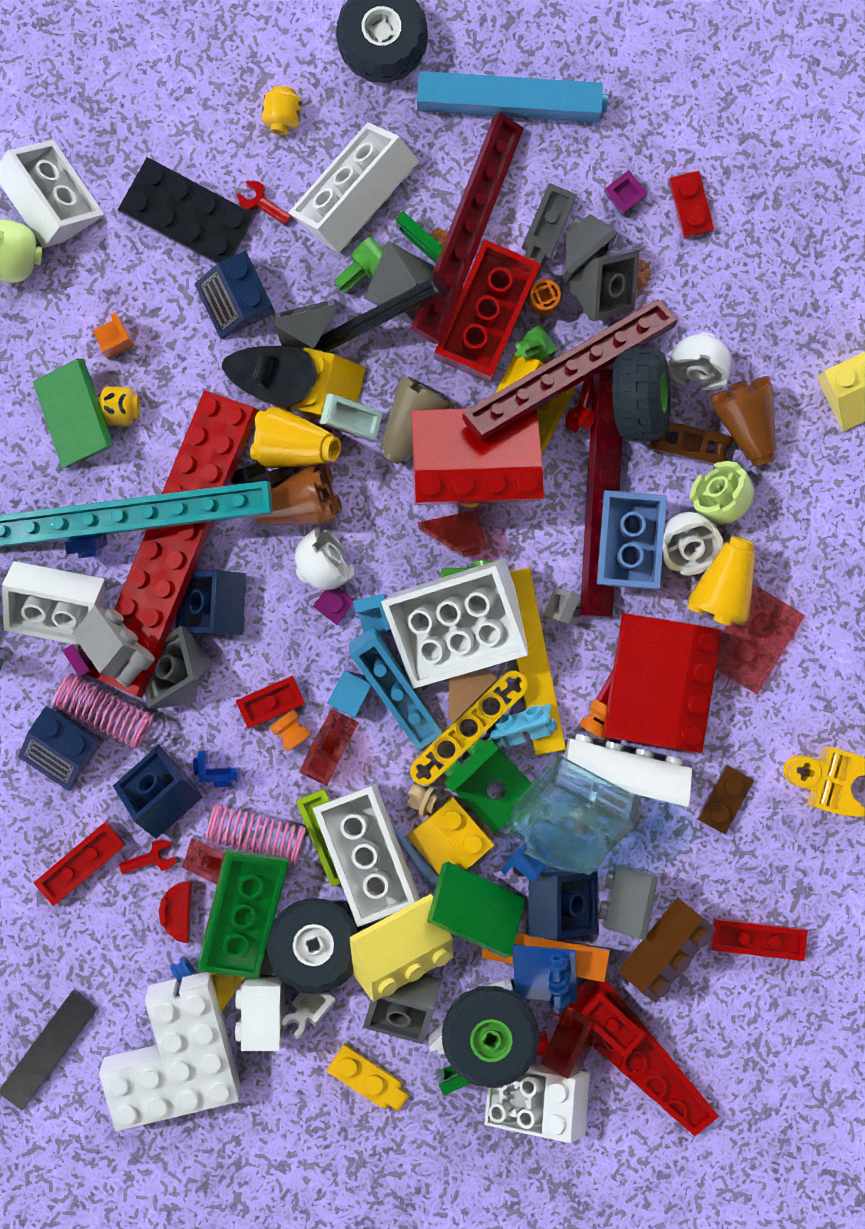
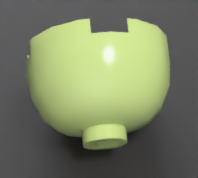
M0 219V282L4 283L24 281L31 276L34 265L41 266L43 247L36 246V236L29 227L13 220Z
M723 461L715 463L716 469L710 471L704 477L700 474L696 478L689 496L696 511L717 524H729L740 519L748 512L754 499L753 483L746 471L737 462Z

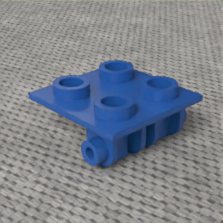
M523 945L512 946L516 994L525 999L550 1001V1007L557 1014L564 1013L569 1003H577L575 950Z

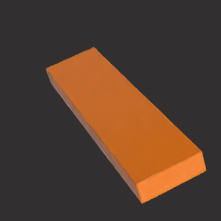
M517 932L514 945L575 950L576 977L605 982L610 955L609 949L563 940L531 937L527 933ZM483 948L481 958L513 964V950L511 957L503 958Z

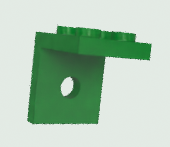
M489 737L484 741L479 738L467 749L470 755L462 762L457 759L444 771L446 777L443 780L444 784L452 792H455L496 834L539 790ZM492 781H500L505 787L503 796L498 799H493L487 794V786Z

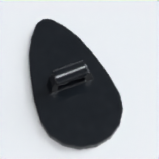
M282 345L251 347L232 353L225 357L222 362L223 371L237 387L261 401L277 407H292L301 403L310 394L316 381L317 371L314 360L306 351L298 347Z

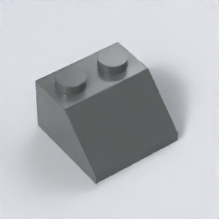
M615 863L613 870H607L604 887L609 889L607 901H601L598 919H603L602 925L604 928L646 940L658 877L653 872Z
M425 973L417 981L409 982L396 989L390 996L382 997L375 1002L370 1000L363 1028L423 1045L435 1010L442 979Z

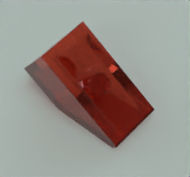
M478 509L417 523L419 532L454 554L462 553L463 558L480 555V549L486 547Z
M331 709L314 739L299 773L328 786L359 722Z
M191 838L182 868L217 885L226 848Z
M565 1006L541 1064L567 1079L580 1073L592 1046L595 1021Z

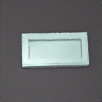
M327 394L320 424L376 442L383 412L335 394Z

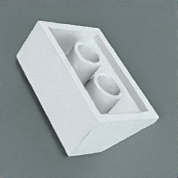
M54 140L7 150L1 159L0 185L43 248L64 243L104 216L103 211Z
M13 561L2 584L4 631L80 645L72 633L94 605L103 608L105 579Z

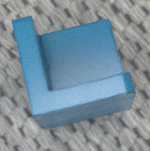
M386 594L353 601L355 612L360 617L363 633L374 626L380 634L391 631L381 603L387 597Z
M344 670L327 704L356 718L371 688V684Z

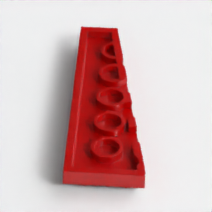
M584 979L577 985V1003H569L566 1011L562 1014H557L553 1011L555 1015L591 1044L596 1051L608 1059L620 1072L632 1080L692 1135L697 1136L719 1117L607 979H605V982ZM598 990L646 1033V1037L626 1059L578 1016V1012Z

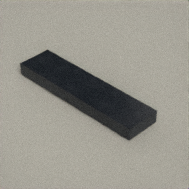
M73 989L1 1086L0 1095L23 1111L99 1007Z

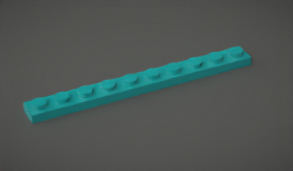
M261 481L0 515V548L273 514L271 483Z

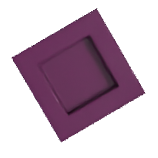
M629 170L604 189V193L622 216L648 195Z
M337 587L325 590L313 607L338 625L354 605V599Z
M72 644L62 650L79 677H86L88 673L93 671L91 668L92 661L79 645Z

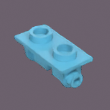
M551 704L535 705L523 712L513 715H502L492 725L490 739H496L499 747L509 748L527 742V737L524 733L528 731L532 740L552 735L553 731L557 730V723L554 718L549 719Z

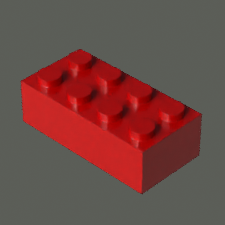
M484 239L461 290L443 340L435 349L434 359L491 383L528 299L531 288L539 274L541 263Z

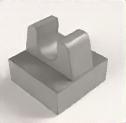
M555 587L543 616L568 625L578 624L579 620L574 618L573 614L576 607H580L581 596Z

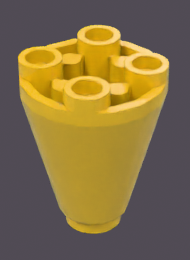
M270 407L266 411H259L255 416L256 431L254 443L250 448V456L264 467L283 468L327 464L335 462L340 455L341 441L338 437L282 407Z
M731 536L730 541L723 545L690 593L687 608L704 614L705 611L714 614L713 620L721 624L731 626L733 622L745 625L750 616L756 552L753 551L755 543L741 537Z

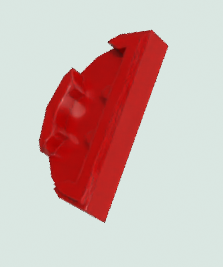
M192 880L182 881L171 887L162 897L158 910L160 924L174 940L187 944L190 942Z

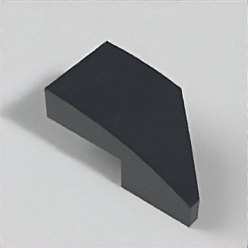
M256 463L236 470L231 482L245 484L268 481L272 484L293 476L291 467H281L266 472L264 466Z

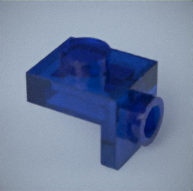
M106 535L76 538L64 542L66 554L77 553L78 558L96 556L97 550L108 545Z
M208 750L198 751V757L193 758V771L195 776H199V782H214V787H232L233 781L240 779V767L209 768Z

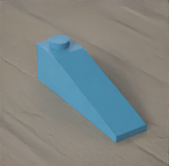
M376 627L370 628L349 642L350 656L418 751L440 736L443 733L441 727L416 688H412L408 675Z

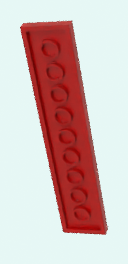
M204 390L161 494L229 486L255 424V416L259 410L253 406ZM214 521L146 530L114 610L123 616L124 625L138 637L137 643L149 650L155 660L147 670L140 672L130 687L123 686L115 677L100 674L93 663L91 664L93 671L87 675L134 696L143 698Z

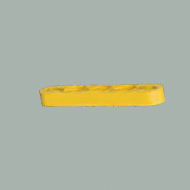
M511 670L495 681L412 762L410 775L413 781L423 786L434 782L525 694L528 687L525 676L519 671ZM508 677L512 679L519 677L521 679L519 682L521 689L518 692L511 690L506 694V697L511 700L505 704L502 697L494 692L497 687L501 691L506 689L508 686L506 679ZM489 697H494L500 702L499 711L493 715L486 714L482 710L483 701ZM465 719H473L477 723V732L472 736H465L460 732V724ZM445 740L451 741L455 745V753L449 758L441 757L437 752L439 743ZM432 752L436 760L444 765L438 768L435 763L429 770L431 774L429 778L424 775L419 778L416 775L418 773L416 766L418 764L427 765L431 758L426 755Z

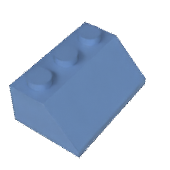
M604 490L597 572L598 585L648 591L660 589L667 495Z

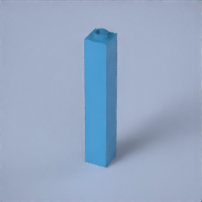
M419 71L417 111L491 116L501 112L507 117L599 122L601 113L607 112L608 94H603V83Z

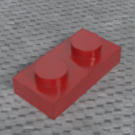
M699 170L670 177L668 182L683 239L713 232L714 225Z
M293 675L235 700L248 729L305 704Z
M599 990L578 1012V1016L625 1059L646 1037V1033Z

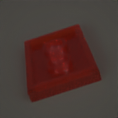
M753 584L748 621L745 622V625L732 622L731 626L725 625L722 630L716 670L754 694H758L805 615Z

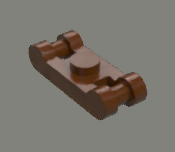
M670 421L668 432L659 440L650 441L649 450L653 452L673 455L714 466L715 463L728 461L726 453L728 447L732 445L733 438L726 434ZM668 433L677 434L675 445L666 443ZM708 442L716 444L714 454L706 452Z

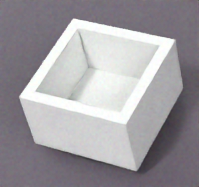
M259 976V979L246 978L245 982L240 984V989L236 991V1009H241V1016L239 1022H236L235 1039L236 1041H241V1051H280L285 1039V1029L281 1027V1022L285 1017V984L277 976Z

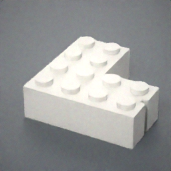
M203 972L182 977L179 990L180 996L175 997L178 987L177 979L149 985L145 1004L157 1045L104 1057L99 1076L115 1131L239 1102L241 1084L211 973Z

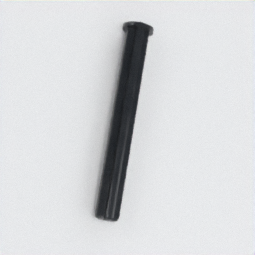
M437 272L432 273L429 280L323 334L314 350L327 353L437 295L440 297L446 296L447 287L443 278Z

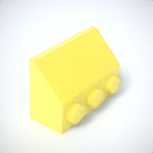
M865 352L823 371L816 377L842 432L865 422Z
M432 894L349 937L354 977L373 1002L382 997L390 996L396 989L409 982L417 981L423 974L436 967L444 966L450 959L454 958L453 938L450 932L427 922L433 900Z

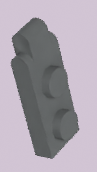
M548 184L521 249L526 250L525 257L541 264L544 258L550 260L577 198V194L554 184Z

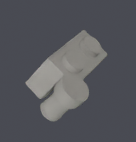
M94 605L72 634L100 674L115 677L120 684L130 687L140 672L147 670L155 658L149 650L137 643L138 637L131 630L127 629L123 623L124 618L119 612L112 608L106 610Z

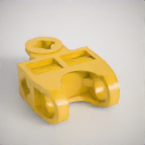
M823 746L820 759L794 755L785 762L783 773L786 780L795 786L811 790L807 805L839 815L865 817V807H862L861 803L856 801L851 793V786L854 780L865 775V758L837 748ZM803 767L807 769V775L797 773V768Z

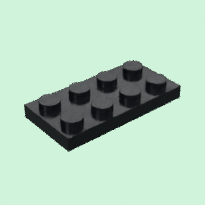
M146 157L118 208L119 213L215 264L234 256L255 218L252 212L149 157Z

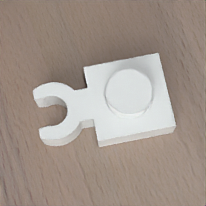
M300 992L291 1003V1007L296 1012L286 1015L281 1022V1027L285 1029L290 1023H297L299 1028L295 1031L294 1038L296 1040L301 1038L305 1033V1024L309 1021L316 1026L334 1005L335 998L327 992L320 994Z

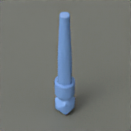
M393 827L398 842L418 867V872L423 878H427L431 888H436L439 877L433 875V870L429 864L424 863L400 832Z

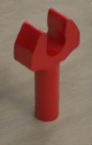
M247 180L245 182L246 186L254 191L256 196L249 200L238 193L236 196L240 206L250 212L253 209H261L286 226L292 216L265 198V186L262 183Z
M593 377L583 381L577 407L566 414V427L574 433L578 432L579 427L588 431L595 421L596 413L589 408L592 399Z
M166 839L153 841L152 849L149 853L119 863L121 873L124 875L150 865L158 866L161 871L171 868L178 860V856L163 859L160 856V850L172 845L173 841Z

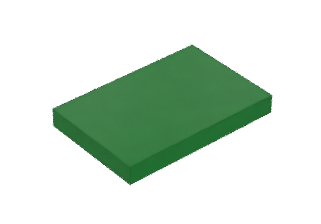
M77 358L32 381L62 468L71 467L114 446L84 359Z
M446 862L442 864L427 922L494 954L508 958L512 955V946L515 942L525 899L465 869Z

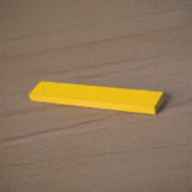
M530 567L509 571L516 589L529 652L527 656L516 659L518 671L525 676L528 683L527 691L523 695L525 708L528 709L531 706H542L550 703L549 719L554 718L557 723V730L553 731L552 735L532 740L535 755L566 750Z

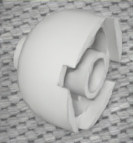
M706 332L683 338L671 354L668 368L669 375L672 379L684 385L685 378L701 382L703 384L700 389L703 390L722 388L726 385L731 373L729 349L713 334Z
M693 512L679 513L670 518L665 524L662 558L668 569L680 571L681 575H695L707 570L723 547V538L716 525L703 514Z
M316 527L299 542L295 550L296 574L303 583H309L315 588L321 590L335 589L352 579L354 567L352 563L347 566L340 552L346 551L338 539L328 530H324L321 533L319 532L320 527Z

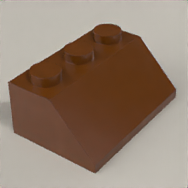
M677 897L647 934L646 940H642L618 972L641 993L657 1003L661 997H664L669 992L671 984L679 974L690 966L692 958L700 948L709 943L716 928Z

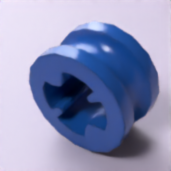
M185 956L179 959L180 962L178 964L173 963L170 965L171 972L180 985L182 977L197 974Z

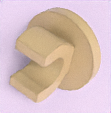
M413 784L408 792L410 798L407 805L419 810V815L425 817L428 812L432 814L439 801V796L435 795L436 788L429 787L426 791L423 787Z

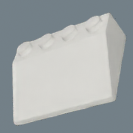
M505 558L391 593L381 601L413 689L529 654L516 589Z

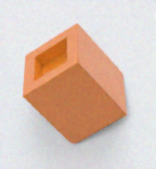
M116 312L110 314L112 321L93 330L100 345L99 349L107 359L135 346L122 319Z

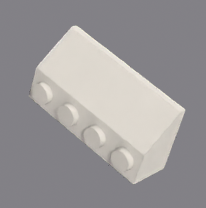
M367 122L288 214L325 246L340 253L343 248L351 243L352 238L361 227L371 220L372 215L382 203L391 197L396 187L411 174L412 169L419 160L398 135Z
M576 734L575 739L568 738L559 773L563 777L686 807L689 806L692 768L684 766L685 760L667 756L666 761L654 759V752L638 748L636 749V754L624 752L625 745L606 741L605 747L593 744L595 738Z
M376 783L313 808L357 927L394 914L420 900Z

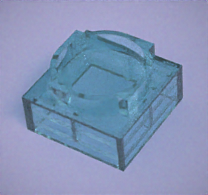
M558 754L514 804L506 832L526 843L524 853L558 870L582 872L590 875L604 861L606 855L635 827L641 798Z

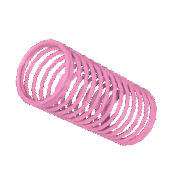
M70 673L56 693L53 708H56L58 711L62 709L64 714L69 712L70 717L75 715L76 720L81 719L82 723L87 722L88 726L94 725V729L100 728V732L106 731L108 736L112 734L113 739L119 737V742L125 740L126 745L131 744V748L137 749L151 727L154 714L148 711L144 713L133 737L128 742L129 735L143 711L142 708L137 711L127 734L122 738L123 731L137 708L136 705H133L125 718L120 732L115 736L118 726L130 707V702L125 704L114 728L109 732L110 726L123 706L124 699H120L110 717L108 725L103 729V725L113 710L118 696H114L109 703L112 696L111 692L103 700L106 692L105 689H102L98 694L99 686H96L91 692L93 683L86 687L87 680L85 679L79 685L81 678L77 677L74 673ZM73 696L70 707L65 711L66 705ZM88 698L82 714L78 717L79 710L82 708L86 699ZM94 701L89 716L84 720L86 712L89 710L92 702ZM78 702L75 712L71 714L72 708ZM101 703L95 719L92 723H90L91 717L96 712L99 704ZM105 707H107L101 723L98 726H96L98 719L102 715Z
M219 803L215 805L209 821L206 841L214 843L218 839V844L221 845L225 840L226 847L231 843L233 849L238 845L240 851L245 846L246 852H249L252 847V853H256L259 849V854H264L265 852V855H271L272 853V856L278 857L279 855V857L284 858L286 856L291 865L294 864L295 866L297 864L306 834V827H299L296 841L290 854L296 825L293 824L289 841L283 853L289 822L285 825L282 840L276 851L282 820H280L275 839L269 850L276 821L274 818L268 838L262 849L269 820L267 816L261 837L255 848L262 815H259L255 833L249 844L250 833L256 815L255 813L252 814L248 832L242 843L243 832L249 814L246 811L241 831L235 842L237 826L242 813L240 809L237 814L234 830L228 841L230 825L235 812V807H233L227 828L221 840L228 805L225 806L219 829L218 823L221 818L223 805Z

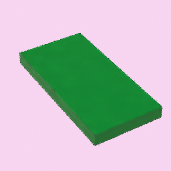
M226 849L196 966L198 971L259 979L267 949L269 931L273 926L289 864L287 858Z

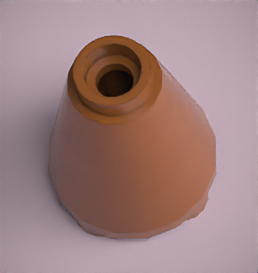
M769 376L757 378L750 385L747 384L746 380L734 383L729 386L730 392L725 390L710 396L713 409L746 459L751 460L752 466L763 465L776 459L774 453L777 450L774 396Z
M320 464L309 465L271 488L273 514L254 516L258 524L265 523L266 525L335 523L337 513L342 512V503L339 496L333 493L331 486L333 474L328 465L321 466Z

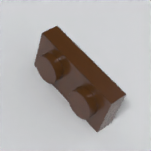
M725 765L697 820L726 834L754 779Z

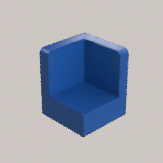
M529 837L500 871L505 875L514 866L533 882L553 859V856L532 837Z

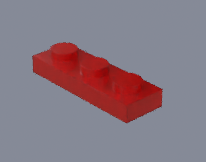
M106 821L33 883L49 903L55 906L127 844Z
M713 918L712 926L716 930L710 939L709 948L713 951L805 961L808 930L805 928Z

